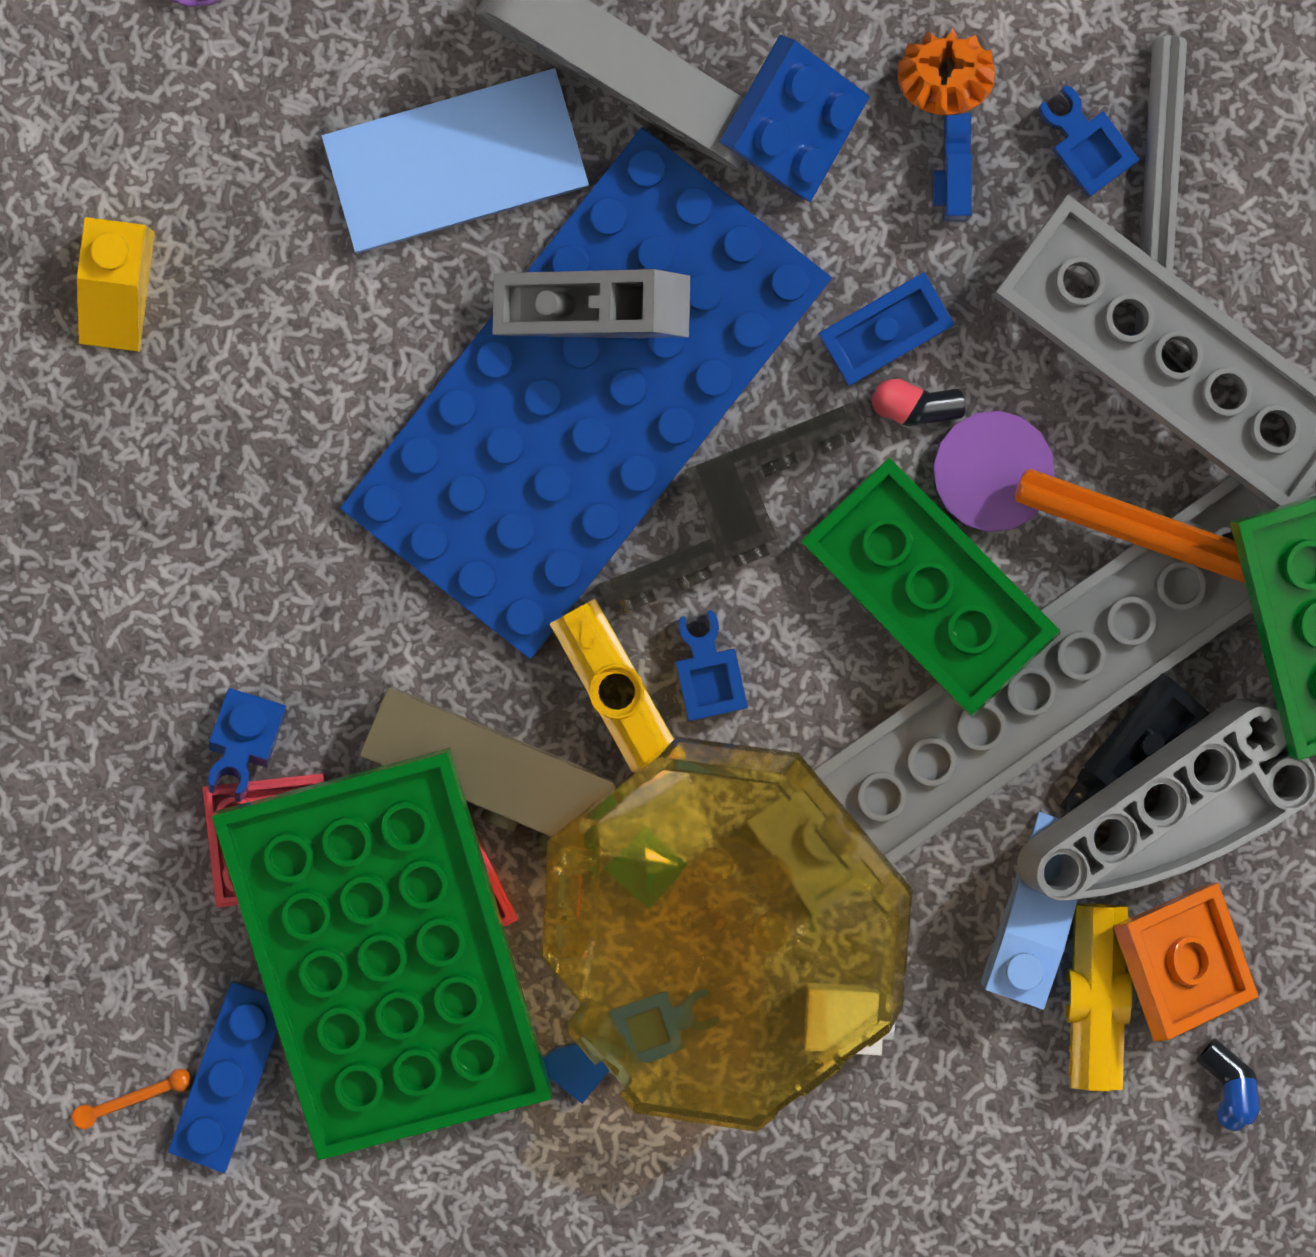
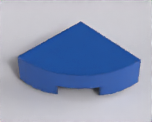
M574 1042L556 1046L542 1057L548 1077L583 1104L618 1061L620 1053L615 1048L601 1042Z

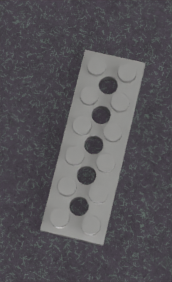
M1067 195L1063 198L992 296L1271 507L1276 508L1302 500L1316 481V381L1071 196ZM1081 266L1091 273L1094 279V290L1090 297L1076 298L1067 292L1063 283V277L1068 267ZM1130 303L1140 310L1143 316V326L1139 334L1129 336L1122 334L1116 329L1112 316L1117 304ZM1168 340H1179L1189 347L1192 354V363L1186 372L1177 373L1171 371L1164 364L1162 348ZM1217 377H1229L1239 386L1241 398L1235 409L1226 410L1220 408L1213 401L1211 386ZM1267 413H1275L1282 416L1289 426L1288 440L1281 447L1268 444L1261 436L1260 423Z

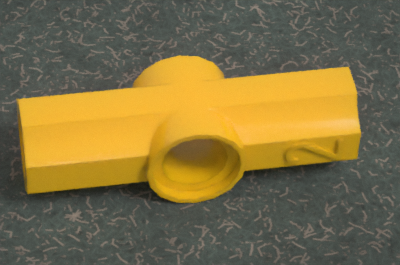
M596 598L549 624L586 689L593 707L601 716L637 783L640 784L683 760L685 757ZM614 673L627 676L633 682L635 688L632 702L622 708H612L606 705L599 693L602 680Z
M1076 904L1073 920L1072 968H1069L1066 974V982H1070L1071 999L1070 1005H1065L1066 1021L1071 1023L1068 1077L1069 1087L1072 1089L1087 1091L1123 1090L1125 1025H1129L1131 1019L1132 979L1129 970H1126V962L1113 926L1129 919L1128 907L1126 905Z

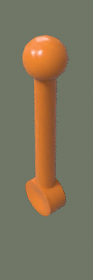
M176 1069L170 1074L169 1079L94 1107L87 1104L80 1105L73 1111L72 1121L78 1128L88 1129L94 1125L97 1118L171 1090L180 1093L189 1090L192 1086V1076L185 1069Z

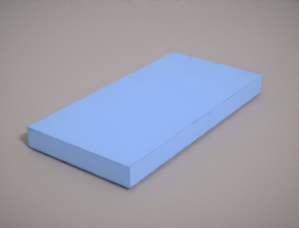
M555 68L321 135L356 254L589 187Z

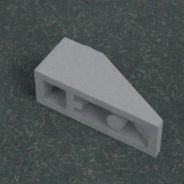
M657 269L494 273L492 335L596 338L689 337V275Z

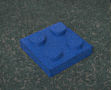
M779 35L719 143L790 193L811 202L870 96L796 40Z

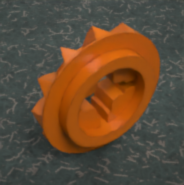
M952 27L947 33L946 38L938 39L927 30L922 40L923 44L907 43L904 57L898 62V83L905 98L917 108L937 115H955L977 107L989 96L995 82L992 50H984L980 46L976 35L967 39H958V35ZM946 57L952 58L955 69L951 72V77H947V84L941 85V76H939L938 69L941 68L942 61H946Z

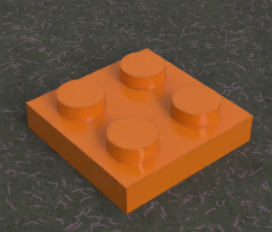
M1219 882L1202 885L1113 926L1153 1041L1170 1040L1259 997Z

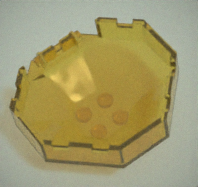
M675 737L548 840L541 957L581 1003V1006L568 1021V1034L595 1065L602 1061L623 1085L624 1088L619 1094L635 1113L757 1132L775 1119L780 1110L800 1095L803 1097L838 1072L847 1060L867 1045L869 1047L874 1045L892 1029L904 1004L913 889L799 753Z

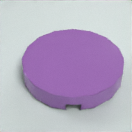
M1003 411L975 413L955 424L939 443L932 466L934 488L946 511L964 526L985 532L1012 530L1034 518L1039 510L1020 504L1015 500L1019 480L1026 469H1034L1055 477L1053 455L1042 433L1023 417Z

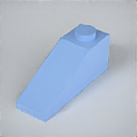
M1038 811L1029 840L1058 821L1059 818ZM1060 854L1052 857L1047 862L1044 869L1046 882L1055 879L1059 875L1062 868ZM1017 872L980 981L983 988L992 993L1044 1010L1065 949L1078 899L1065 901L1052 899L1027 886Z

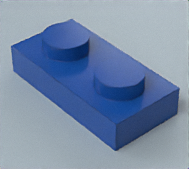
M923 272L819 332L818 336L849 387L950 329L955 323L926 273Z

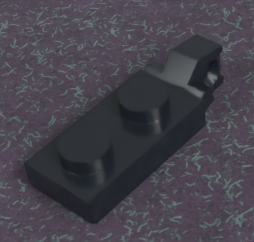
M1162 673L1086 762L1085 768L1081 769L1076 778L1078 781L1060 806L1066 813L1071 812L1208 716L1209 712L1173 679Z

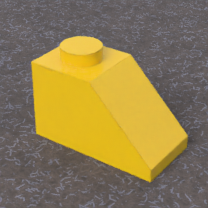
M84 217L77 272L79 344L140 352L155 231L148 226Z

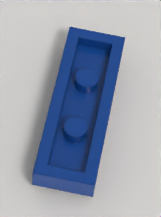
M235 980L231 981L168 1153L224 1174L227 1171L278 1034L266 992Z

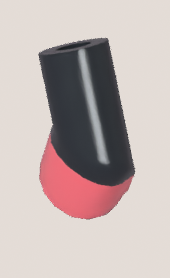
M902 379L882 381L871 398L872 407L879 416L891 418L906 426L960 419L964 416L966 408L963 393L959 389L928 392Z

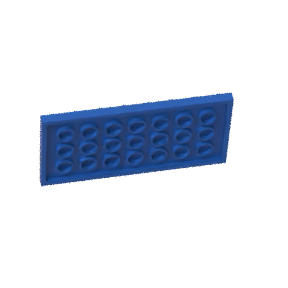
M643 127L638 130L527 272L657 269L689 275V337L492 335V315L340 507L342 511L529 659H532L553 632L549 624L570 611L832 280L829 274Z

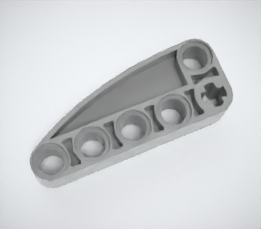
M589 0L481 1L474 16L485 25L593 90L597 91L599 87L628 105L627 110L683 143L731 169L739 170L744 160L719 143L744 99L737 93Z
M1233 699L1223 704L1029 840L1022 847L1017 858L1018 873L1027 886L1057 901L1110 895L1147 886L1176 876L1237 849L1268 832L1306 807L1316 794L1315 768L1309 758L1298 761L1289 757L1278 710L1247 699ZM1255 719V722L1250 725L1249 722ZM1251 734L1252 737L1249 740H1247L1246 738ZM1207 750L1209 754L1208 768L1201 776L1196 778L1194 762L1201 752ZM1286 766L1288 771L1286 784L1280 791L1275 793L1273 779L1276 773ZM1159 785L1161 794L1158 805L1153 810L1146 812L1144 808L1146 793L1153 786ZM1109 819L1112 825L1110 837L1103 845L1096 847L1094 842L1095 831L1102 822ZM1060 854L1062 858L1061 871L1055 879L1046 882L1044 878L1045 866L1052 857Z

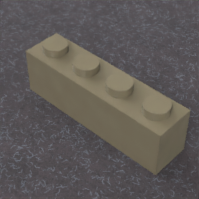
M394 687L387 688L359 755L372 761L369 769L450 748L466 801L484 808L481 819L512 832L515 831L518 823L540 832L537 839L538 843L570 856L574 846L586 851L615 780Z

